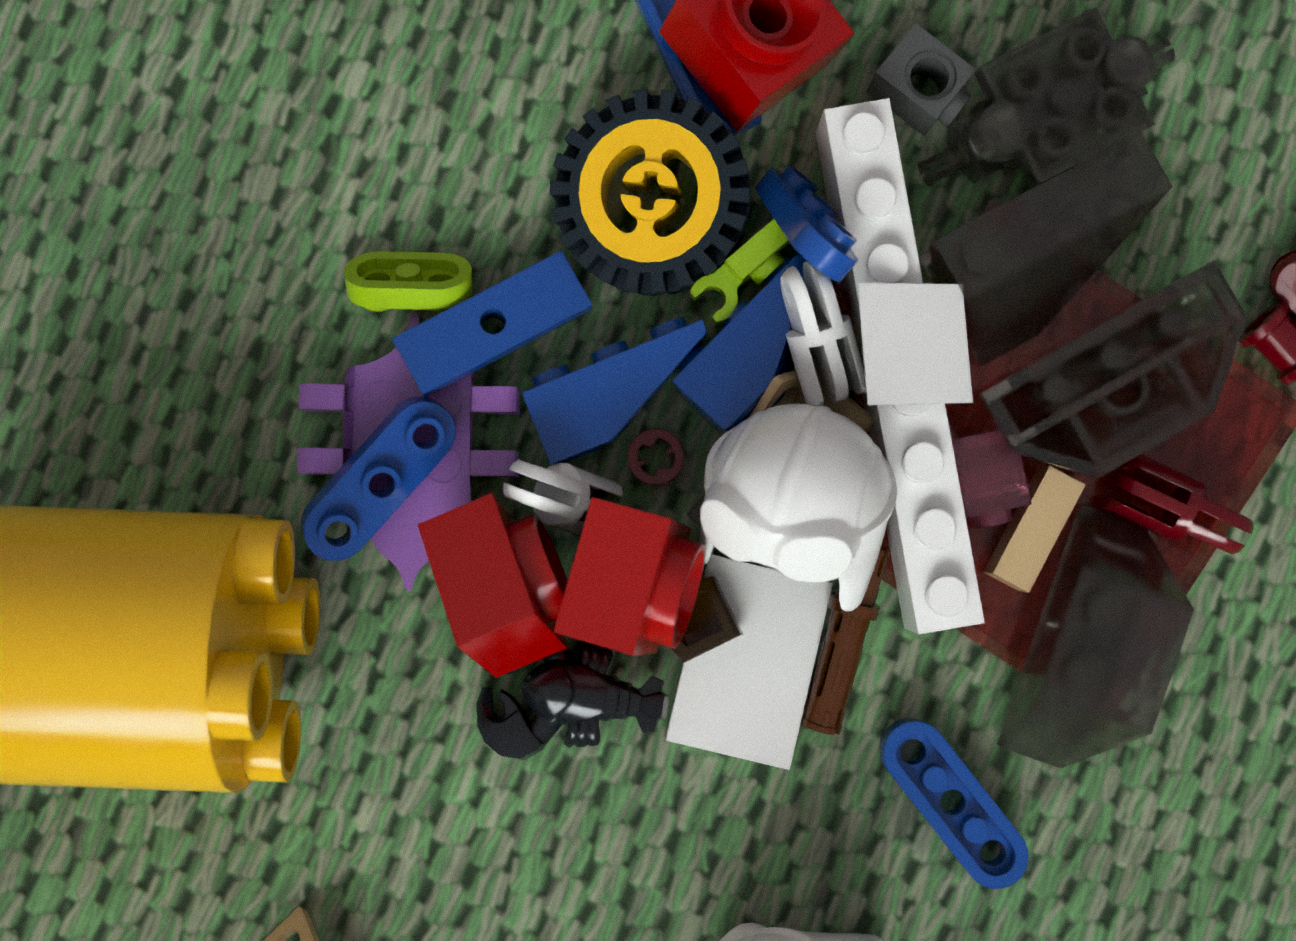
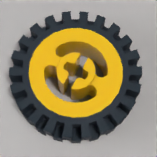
M647 89L633 90V98L622 100L618 94L606 99L608 107L597 113L594 108L589 110L582 116L586 123L578 132L573 127L564 139L568 146L564 154L557 152L553 164L558 171L556 181L550 180V195L555 200V208L551 209L554 223L560 227L562 233L560 238L566 248L574 254L579 264L598 279L628 293H640L644 296H656V294L669 293L671 295L683 292L684 288L693 285L701 277L708 276L716 269H719L725 264V260L733 249L738 248L750 214L751 188L746 159L743 157L740 144L734 133L730 134L725 127L724 121L714 111L710 114L703 109L701 102L691 97L687 101L679 99L674 91L661 89L660 96L649 95ZM638 155L645 156L643 162L632 166L623 176L622 181L628 190L645 192L649 190L651 181H658L663 193L682 196L681 188L674 174L666 167L667 163L672 159L681 160L696 176L698 196L693 213L679 230L668 236H658V231L660 227L672 222L679 214L680 207L676 200L656 199L653 210H647L639 197L621 194V201L624 207L637 221L635 230L630 233L621 231L614 224L610 215L608 193L612 179L625 162Z

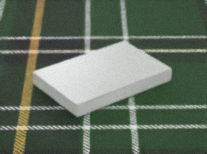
M712 554L705 566L703 578L716 577L743 635L688 662L682 663L665 740L790 770L833 583L796 581L786 577L776 569Z

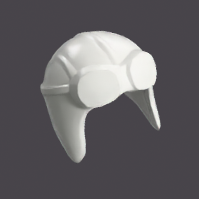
M798 403L783 404L755 412L750 418L724 433L712 446L707 457L704 473L705 498L700 509L701 530L699 543L705 544L706 547L705 564L708 563L713 549L716 547L732 560L760 563L777 569L786 577L796 581L814 583L827 582L838 578L840 585V607L842 610L850 612L856 609L864 598L879 555L888 519L895 506L897 483L894 472L883 456L881 449L874 444L864 429L849 418L833 412L827 406Z

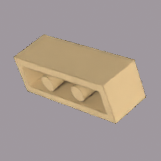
M1050 465L1038 467L983 572L1018 591L1029 593L1086 485Z

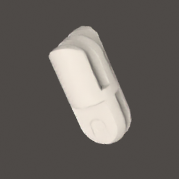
M805 261L803 263V281L799 271L794 266H791L781 276L780 285L792 330L786 333V338L805 403L813 406L824 404L818 378L823 390L832 403L848 398V383L856 394L866 392L865 370L849 315H841L830 278L808 261Z
M518 459L508 470L538 480L534 491L531 492L503 483V492L506 498L533 507L534 512L545 525L581 536L584 522L579 521L585 511L588 512L591 501L589 499L590 487L620 497L623 495L622 486L617 482L568 463H557L545 469Z

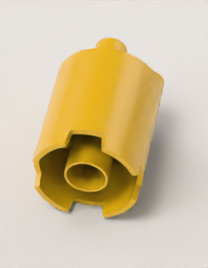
M0 505V784L237 793L246 789L252 781L290 782L296 771L299 759L302 726L298 702L296 700H279L283 677L284 654H312L318 638L321 603L319 585L315 578L293 577L295 540L290 522L288 520L265 519L260 515Z

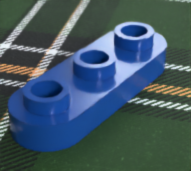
M791 165L783 173L771 167L755 186V190L796 251L824 275L836 282H840L858 262V258L851 250L857 240L845 227L833 219L837 213L822 198L815 194L818 188L804 174Z
M417 396L408 398L398 404L309 502L301 517V530L307 546L315 555L326 560L339 561L350 558L358 553L446 456L453 446L456 429L451 415L439 402L428 397ZM423 424L434 426V434L430 440L424 443H418L413 440V434L417 427ZM378 473L390 474L391 482L385 489L376 491L369 488L370 480L374 475ZM340 521L348 525L347 532L339 538H330L325 535L327 527L334 522Z
M904 718L891 724L883 733L879 745L882 764L958 862L977 883L984 887L1001 889L1016 883L1027 868L1029 855L1024 839L937 729L917 718ZM909 739H917L922 746L919 757L912 761L902 759L901 747L903 743ZM948 790H958L961 795L959 806L951 811L943 810L940 804L942 795ZM990 840L998 841L1000 844L999 855L990 861L982 860L980 850L983 844Z

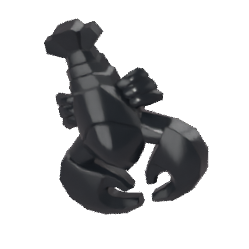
M580 641L578 661L573 660L567 646L566 649L543 658L544 663L528 673L521 683L523 696L531 709L536 713L532 720L516 697L501 689L498 699L503 703L505 713L502 716H498L494 706L493 687H482L476 703L477 726L484 742L502 757L526 760L542 751L562 725H568L564 744L569 748L573 745L576 747L598 745L600 742L599 720L611 721L613 719L636 717L643 733L657 732L658 721L666 718L669 696L663 692L664 680L651 676L641 688H637L630 682L620 680L617 676L606 675L613 658L612 650ZM523 666V667H521V668H519V669H516V670H514V671H511V672H509V673H507V674H511V673L518 672V671H520L521 669H523V668L526 667V666Z

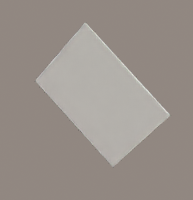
M858 282L867 404L973 403L963 285Z

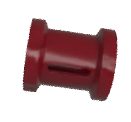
M1281 300L1264 310L1239 335L1237 341L1244 348L1253 346L1278 370L1277 379L1283 385H1288L1296 381V322L1288 315L1290 307Z

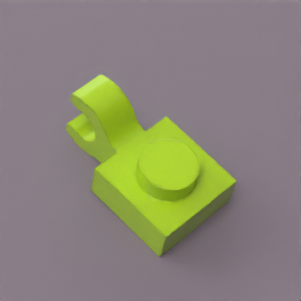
M772 219L725 260V264L708 276L701 277L692 286L689 296L693 301L699 299L703 293L709 290L717 291L723 296L724 306L716 311L711 318L715 326L723 324L736 309L738 303L737 289H740L750 279L758 287L761 286L785 262V258L780 253L786 249L789 241L775 219Z

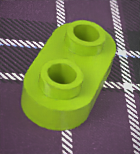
M368 252L354 257L344 268L346 291L349 300L355 305L370 311L381 312L390 309L430 310L441 313L473 295L471 265L465 258L452 253Z

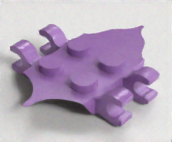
M416 313L410 315L407 330L419 324V318ZM396 348L376 361L349 367L345 377V384H299L298 409L317 413L343 412V448H297V473L306 475H335L398 404L408 398L423 396ZM473 372L428 396V398L439 402L451 415L456 429L453 446L372 537L378 551L389 559L400 572L407 591L412 589L417 573L429 561L417 524L471 502L472 476L519 478V473L508 470L515 461L520 460L519 452L514 450H473V414L520 415L521 390H518V387L474 386ZM430 424L420 425L414 431L413 440L418 443L427 442L434 434V426ZM388 473L374 475L370 480L369 488L376 491L385 489L391 482V475Z

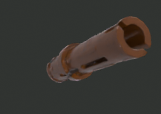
M882 545L864 598L856 609L850 612L841 609L839 602L840 585L837 592H831L827 605L832 609L829 626L821 648L809 699L801 719L802 725L816 732L834 735L835 733L839 735L841 732L845 708L853 686L866 632L868 631L870 621L877 620L880 606L875 602L882 574L891 551Z

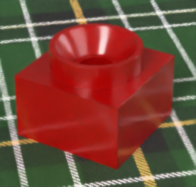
M676 0L659 31L736 132L825 68L855 34L830 0Z
M490 493L417 524L456 645L460 650L497 678L567 648L563 635L554 633V628L568 578L554 544L536 513L514 521L493 493Z
M592 497L554 633L632 656L657 653L659 644L676 649L686 632L698 596L705 564V544L688 540L691 528L671 518Z

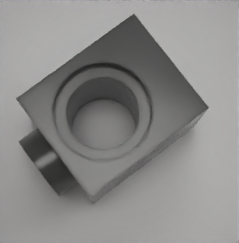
M915 22L875 72L867 92L877 100L890 98L892 112L923 136H926L937 120L948 127L972 97L963 90V87L976 69ZM925 75L930 77L937 85L938 94L927 96L919 93L911 83V76Z

